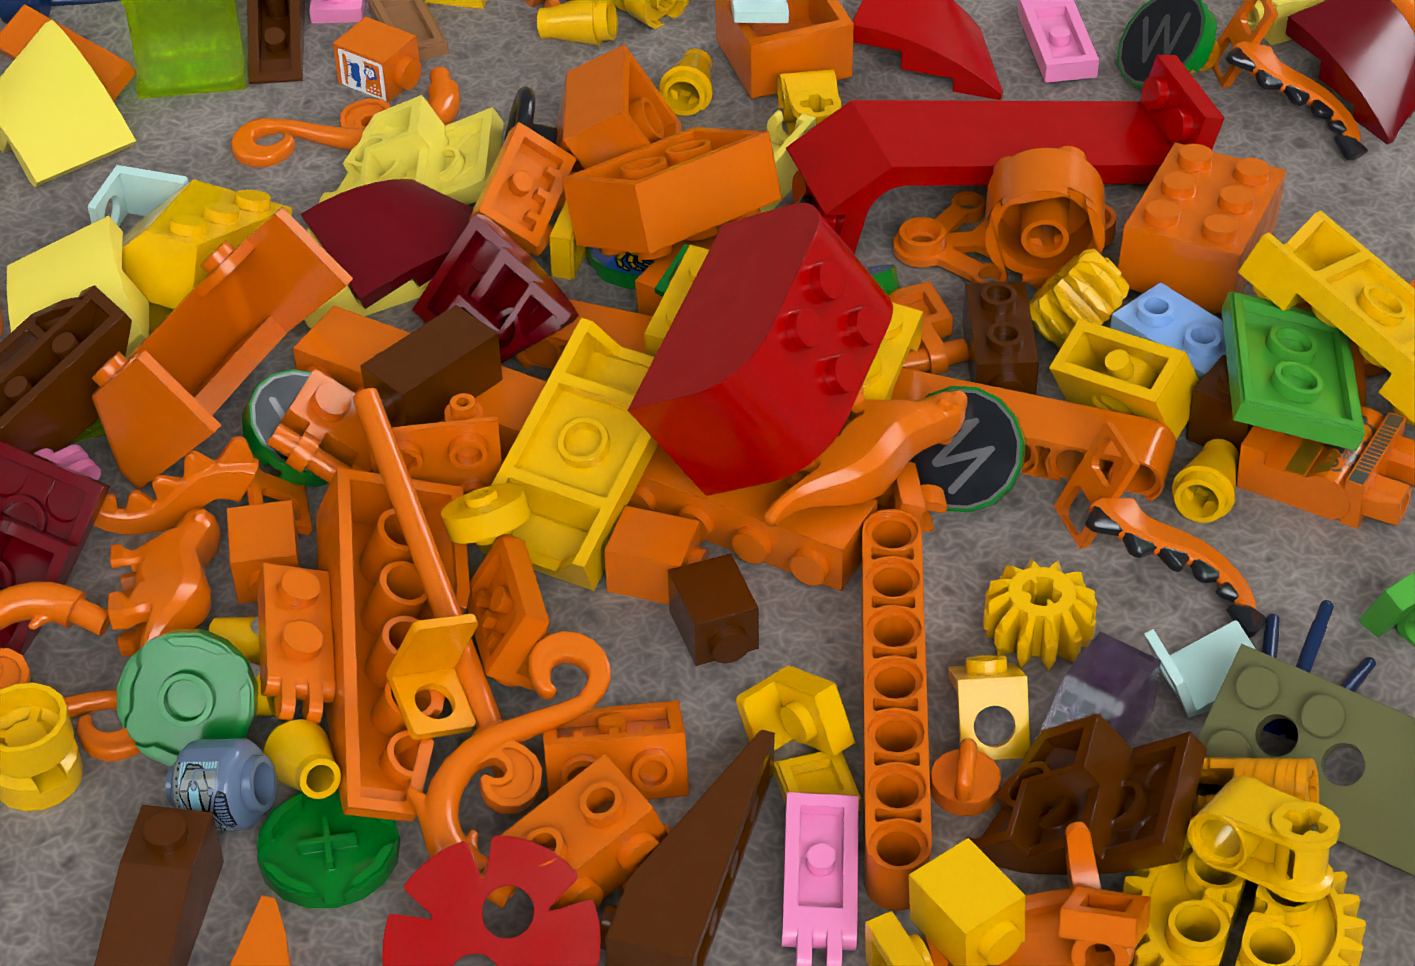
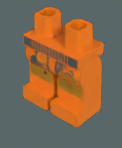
M1361 406L1365 435L1357 451L1253 426L1241 444L1236 486L1330 520L1340 519L1339 523L1358 529L1365 516L1398 527L1410 503L1412 486L1410 485L1415 486V440L1404 437L1407 417L1388 412L1386 417H1384L1374 409Z

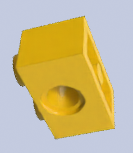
M1078 319L1049 367L1067 402L1156 420L1170 428L1176 440L1189 420L1193 389L1200 382L1185 351L1083 319Z

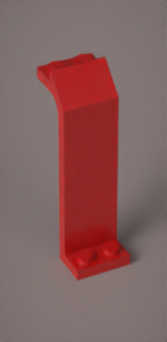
M1157 55L1149 77L1143 84L1140 101L851 100L787 146L786 149L798 168L792 180V195L795 203H798L804 194L812 196V205L816 207L855 255L870 207L882 194L891 189L901 186L988 185L993 175V168L1001 158L1014 156L1030 149H1059L1063 146H1073L1083 151L1087 161L1099 173L1103 184H1150L1174 143L1183 145L1200 144L1212 150L1225 117L1177 55Z

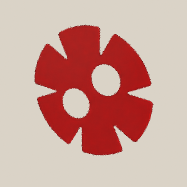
M495 835L491 840L486 877L482 879L469 844L466 841H462L445 848L431 857L404 884V890L432 915V918L426 919L390 914L384 930L382 963L383 966H453L460 958L466 955L482 954L492 959L496 966H598L601 949L600 922L592 900H586L550 911V907L578 878V873L550 849L526 839ZM556 858L555 861L546 866H539ZM503 886H516L523 889L532 899L534 906V916L530 926L522 934L513 938H500L493 935L484 925L482 918V909L486 898L494 890Z

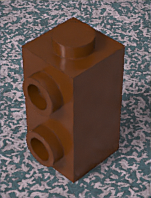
M1025 282L965 284L962 326L964 339L969 351L968 367L971 382L1036 395L1039 358Z
M457 305L425 323L411 334L360 365L364 389H377L391 427L437 423L445 418V408L453 396L467 393L476 398L503 380L498 333Z

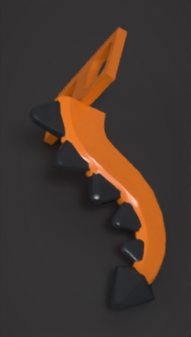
M1244 0L1218 39L1220 54L1212 68L1221 87H1231L1242 69H1245L1256 78L1261 88L1283 93L1294 105L1302 106L1306 104L1311 107L1314 116L1328 119L1330 121L1328 124L1329 129L1339 134L1334 137V140L1344 158L1355 160L1367 153V148L1360 143L1361 137L1358 125L1346 107L1326 88L1282 63L1274 54L1271 46L1260 44L1278 16L1272 1L1260 0L1264 6V15L1254 31L1251 32L1247 24V18L1258 0ZM1231 42L1233 45L1232 50L1225 57L1231 66L1223 76L1218 64L1222 54Z
M1105 421L1054 504L1055 510L1079 549L1089 547L1097 533L1113 535L1122 541L1128 553L1133 557L1142 558L1150 554L1158 556L1171 570L1180 572L1185 565L1190 566L1197 581L1201 583L1216 582L1220 585L1215 591L1216 594L1235 604L1229 606L1227 612L1233 621L1239 622L1248 638L1254 637L1265 624L1267 618L1257 610L1253 593L1240 572L1221 553L1205 541L1149 517L1141 510L1134 498H1120L1141 464L1115 424ZM1112 440L1122 456L1123 463L1110 485L1100 470L1099 460ZM1082 489L1091 505L1088 511L1090 514L1085 521L1083 530L1079 534L1069 518V510L1072 502Z

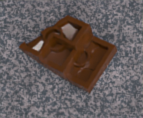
M1100 713L1043 729L1024 755L1019 769L1007 779L995 796L1001 807L997 816L982 837L977 839L966 837V839L969 838L997 867L1021 873L1067 875L1065 830L1071 823L1081 821L1086 824L1091 833L1098 874L1143 870L1180 862L1207 749L1191 731L1131 748Z

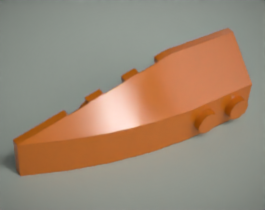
M337 467L316 513L317 570L329 571L336 688L332 703H325L330 745L335 763L341 772L338 790L343 814L413 822L417 814L406 793L410 787L423 792L434 741L433 738L414 740L410 737L386 672L411 625L416 621L434 619L435 617L381 474ZM411 479L462 614H464L470 595L467 543L459 544L449 540L441 516V511L447 504L464 495L463 487ZM431 689L417 692L415 694V702L418 709L426 716L438 719L443 709L445 696Z

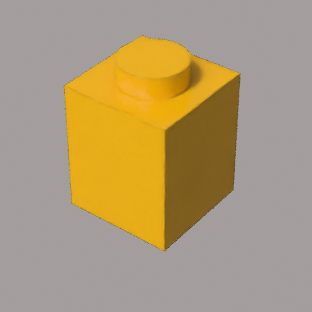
M969 838L909 874L910 920L953 966L1001 964L1009 959L1017 951L1021 943L1025 941L1026 895Z

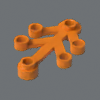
M963 191L955 194L951 199V205L935 219L914 217L906 220L894 236L893 253L899 261L908 266L927 268L937 265L971 281L972 284L991 283L982 280L984 278H994L997 280L994 282L1007 283L1008 279L1006 269L1004 272L994 263L983 264L963 254L978 252L990 258L985 245L986 219L972 231L955 232L963 223H975L984 217L985 199L976 192ZM1106 204L1104 247L1113 242L1117 222L1116 212ZM961 206H973L975 208L965 209ZM1031 284L1034 288L1038 290L1042 287L1041 285Z

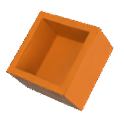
M715 0L716 40L751 99L777 94L778 74L833 69L836 80L852 77L854 23L839 0H787L789 9L788 23H735L733 21L730 0Z

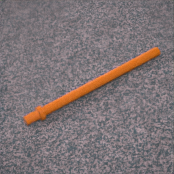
M375 388L363 389L353 396V402L435 618L463 615L379 393ZM471 638L456 664L455 670L476 720V730L473 732V736L488 726L507 719H502ZM491 766L495 778L504 777L503 770L496 766Z

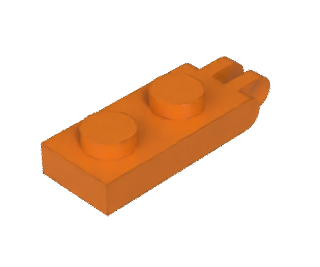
M263 563L257 578L261 695L275 697L276 719L291 721L295 713L296 700H302L303 719L319 724L323 713V703H332L336 688L329 571Z

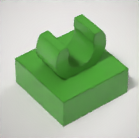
M1415 572L1384 590L1358 619L1376 637H1380L1397 626L1399 635L1415 647Z

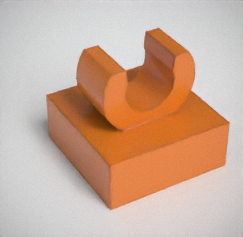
M907 462L885 493L874 498L878 500L877 511L886 509L903 510L913 515L919 521L922 532L935 531L931 513L926 511L945 513L948 509L942 488L930 484L920 485L916 464L913 462Z
M1077 886L1061 907L1059 929L1060 938L1076 940L1071 951L1073 965L1087 966L1092 955L1091 945L1101 943L1109 946L1114 952V966H1130L1134 959L1135 948L1149 927L1151 897Z

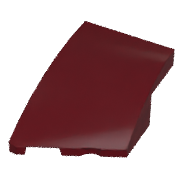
M1326 0L1288 16L1285 34L1321 60L1318 79L1355 106L1353 118L1357 123L1385 144L1392 143L1405 121L1415 112V33L1399 9L1391 0Z
M392 179L359 186L337 194L301 213V216L321 247L353 278L348 286L364 309H366L411 279H414L419 287L430 281L466 228L474 208L413 179Z
M479 214L473 215L412 309L427 323L453 306H459L498 333L501 363L573 323L579 316L569 299L540 265L488 216Z
M0 439V590L31 581L55 582L65 585L96 521L110 485ZM31 620L14 623L0 630V648H9L24 655L42 626L32 630L28 627Z

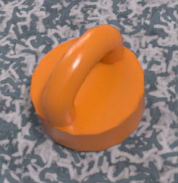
M971 738L963 739L959 749L943 754L934 762L930 775L931 796L937 805L948 813L959 816H976L988 811L997 803L995 796L1001 789L1000 768L992 758L977 751L975 740Z

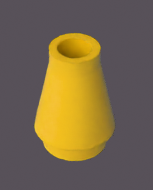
M573 0L552 7L539 8L537 13L539 36L541 39H557L594 46H601L602 41H613L616 39L618 31V16L614 0Z
M694 48L686 51L682 58L661 78L659 92L677 115H694L700 110L706 109L711 102L713 95L711 78L712 59L704 50Z
M1224 439L1208 441L1202 451L1174 478L1172 484L1174 502L1178 511L1185 518L1197 523H1210L1225 516L1233 508L1239 452L1231 442Z
M297 719L280 724L270 733L265 743L263 754L269 757L274 764L277 782L300 790L313 799L326 798L336 791L341 781V772L335 763L328 735L321 726L304 719Z

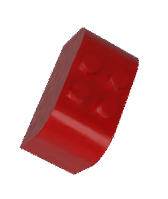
M794 203L723 224L628 408V412L706 496L787 478L816 460L841 432L890 325L893 315L892 300L816 207L811 204Z

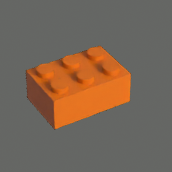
M693 127L562 178L577 246L601 248L603 255L635 252L638 253V258L642 260L667 256L674 251L673 244L683 240L697 241L710 238L718 233L717 226L760 214V208L782 199L769 131Z
M1174 143L1124 225L1118 269L1122 272L1121 276L1129 284V289L1145 293L1161 282L1201 308L1222 314L1221 308L1228 293L1237 292L1242 294L1248 282L1238 273L1239 269L1262 235L1268 232L1273 233L1277 224L1287 170L1269 166L1267 162L1258 158L1248 157L1240 159L1216 153L1200 144L1183 145Z

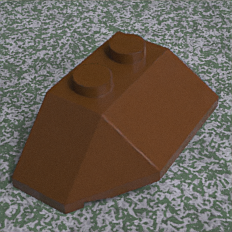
M95 285L81 291L79 297L61 300L31 314L0 342L1 440L32 453L45 448L51 449L55 453L70 445L99 418L91 397L99 386L91 378L118 351L124 357L126 356L132 320Z

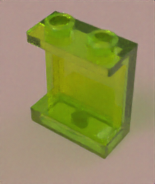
M120 0V3L125 7L137 67L136 89L138 99L246 89V58L236 0Z

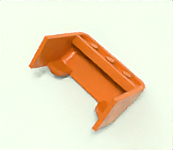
M283 207L235 248L225 240L200 265L207 275L126 359L118 351L92 376L91 379L99 388L91 397L119 472L137 490L142 489L154 477L163 473L214 434L221 424L212 415L291 329L352 281L353 278Z

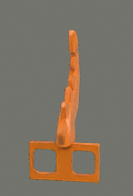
M242 436L233 437L218 458L214 460L198 451L191 450L184 456V470L181 478L166 475L154 477L152 480V487L156 495L154 500L140 490H133L128 495L125 508H118L116 496L114 494H107L93 525L103 531L121 535L166 531L176 526L188 511L196 507H204L213 500L228 499L240 503L247 490L249 505L263 504L262 495L279 501L292 500L298 533L308 537L313 530L305 486L292 484L282 478L263 472L258 467L259 459L253 456L247 440Z

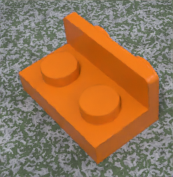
M518 122L508 132L469 220H471L474 214L488 216L529 255L539 256L550 241L549 236L553 229V226L549 224L553 212H558L566 201L562 178L570 175L577 158Z
M503 534L497 538L470 580V595L467 609L469 614L475 615L478 622V627L474 634L485 675L492 677L495 681L507 687L520 686L535 691L528 676V657L535 644L546 636L550 623L549 616L546 612L525 541L508 534Z
M679 700L591 708L573 721L543 732L548 797L604 754L611 759L646 800L682 797L689 794L686 737Z

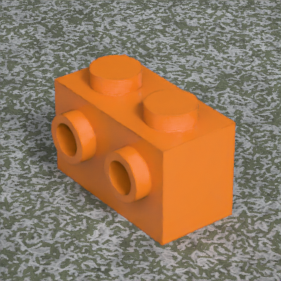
M604 754L500 836L517 837L540 844L560 856L578 873L577 880L550 907V911L586 900H592L597 909L607 895L629 879L668 833L654 807L611 759ZM556 858L546 863H543L539 866H546L555 861Z

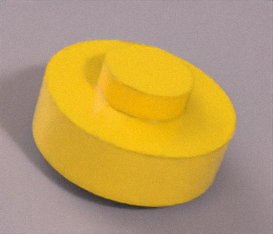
M505 483L480 488L458 497L442 509L441 516L451 542L459 544L475 543L479 546L494 544L500 535H512L514 529L524 524L530 518L531 510L523 486L515 483Z

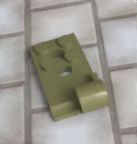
M1241 643L1197 738L1207 749L1205 757L1313 758L1319 777V804L1332 810L1339 818L1340 835L1337 842L1415 877V718ZM1286 719L1293 722L1298 729V742L1295 748L1290 753L1277 757L1264 753L1259 741L1262 729L1273 720ZM1340 748H1353L1359 751L1365 760L1363 775L1357 782L1348 786H1339L1331 783L1325 774L1327 758L1332 752ZM1212 784L1213 786H1215V787H1217V788H1219V789H1222V787L1224 786V785ZM1312 825V831L1317 832V827Z

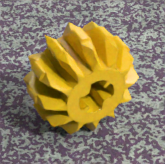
M1095 249L1084 250L1079 255H1074L1063 267L1061 266L1034 293V297L1029 301L1034 327L1047 341H1051L1061 349L1078 319L1099 325L1109 320L1111 314L1122 305L1123 299L1127 297L1130 286L1121 276L1122 272L1108 257L1104 258Z
M1030 558L1024 570L1006 565L1000 579L990 581L989 589H987L985 594L983 628L986 630V638L994 639L997 655H1005L1017 650V659L1021 669L1031 661L1032 656L1041 657V662L1050 671L1054 662H1056L1057 654L1061 658L1075 663L1077 655L1081 652V647L1090 646V641L1095 635L1097 601L1095 599V590L1085 587L1082 572L1064 574L1059 560L1048 568L1040 567Z

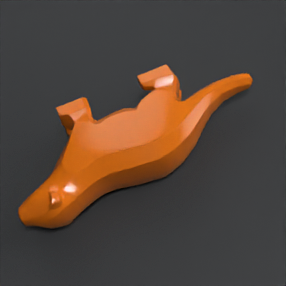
M862 385L851 409L852 413L848 423L843 426L833 443L816 460L799 472L785 478L786 484L790 488L784 491L765 512V524L772 527L790 514L806 508L842 507L863 503L884 494L901 473L907 462L916 454L935 444L947 445L952 442L965 419L967 408L966 394L961 390L938 393L920 400L865 399Z
M196 507L188 511L174 528L165 531L135 550L125 549L121 544L111 545L110 562L112 569L131 566L132 572H136L120 575L122 592L108 593L107 611L112 629H129L136 625V630L121 632V637H117V644L122 657L133 656L150 639L174 629H196L208 616L211 610V588L206 575V568L212 557L217 556L219 552L221 529L216 517L204 507Z

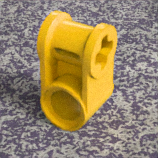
M833 69L778 74L779 108H784V120L782 122L786 123L789 136L794 132L796 121L802 113L816 117V125H818L841 108L836 75Z
M1239 776L1232 778L1189 823L1187 829L1188 840L1193 851L1203 862L1214 869L1228 871L1270 889L1284 899L1295 902L1320 900L1328 895L1333 887L1334 873L1328 860L1330 847L1336 844L1340 835V822L1335 813L1322 804L1304 801L1267 786L1256 778ZM1312 825L1317 827V832L1312 831ZM1287 871L1293 872L1292 878L1288 876Z

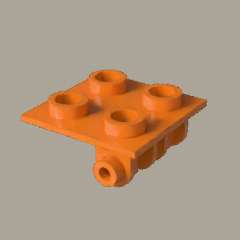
M460 393L451 398L444 411L445 422L392 427L411 479L461 486L465 495L474 490L491 486L502 466L498 417H484L482 405L470 394ZM368 442L372 473L380 474L379 468L377 466L376 460L374 458L373 452Z

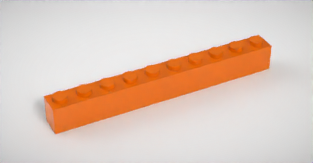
M333 306L293 347L296 370L313 372L316 368L356 394L364 389L360 365L411 333ZM501 366L503 380L475 399L482 405L484 417H498L503 464L546 381ZM658 444L627 506L699 520L700 543L708 541L732 550L742 560L751 564L764 562L786 570L804 584L810 586L823 584L842 591L861 564L863 524L871 514L877 512L878 500L872 499L863 503L842 507L806 508L790 514L778 524L770 527L765 524V512L784 491L790 488L787 486L785 478L775 482L706 496Z

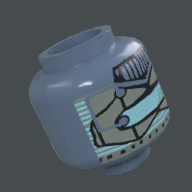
M245 738L202 739L189 742L179 752L174 765L169 768L165 779V793L168 802L178 809L213 812L217 831H239L252 828L261 819L264 812L272 807L277 792V775L274 764L269 757L263 754L258 745Z

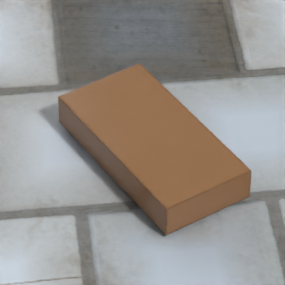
M368 0L369 11L374 20L417 35L420 61L449 54L448 42L424 0Z

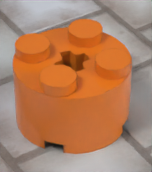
M1063 146L1059 149H1030L1014 156L1001 158L995 164L993 175L987 187L985 245L989 257L1002 271L1005 272V267L1016 273L1022 274L1023 282L1043 286L1046 280L1052 277L1061 266L1063 267L1074 255H1079L1088 249H1095L1101 254L1105 245L1104 185L1097 170L1087 161L1086 155L1079 148Z

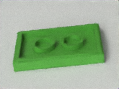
M1229 292L1221 309L1233 420L1357 451L1365 435L1349 337L1340 329L1323 323L1312 311L1296 307L1282 311L1272 301L1237 292Z

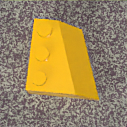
M193 179L140 219L123 237L122 270L149 302L175 309L207 275L200 265L225 240L235 248L281 207L291 216L293 207L272 202L271 196L262 191H233Z

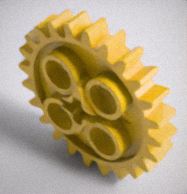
M1188 832L1180 862L1135 870L1133 876L1125 877L1122 893L1151 897L1149 927L1135 948L1133 966L1222 965L1229 934L1234 927L1247 880L1228 871L1214 869L1203 862L1193 851L1188 840ZM1287 871L1288 876L1292 878L1293 872ZM1333 872L1334 882L1330 893L1324 898L1312 902H1295L1284 899L1270 889L1258 885L1253 910L1246 922L1235 966H1359L1364 948L1361 944L1366 921L1357 918L1361 902L1360 896L1344 894L1348 878L1346 872Z

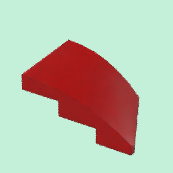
M954 0L862 1L852 20L854 23V43L902 51L901 69L953 78V92L995 100L1002 99L1003 90L981 28Z

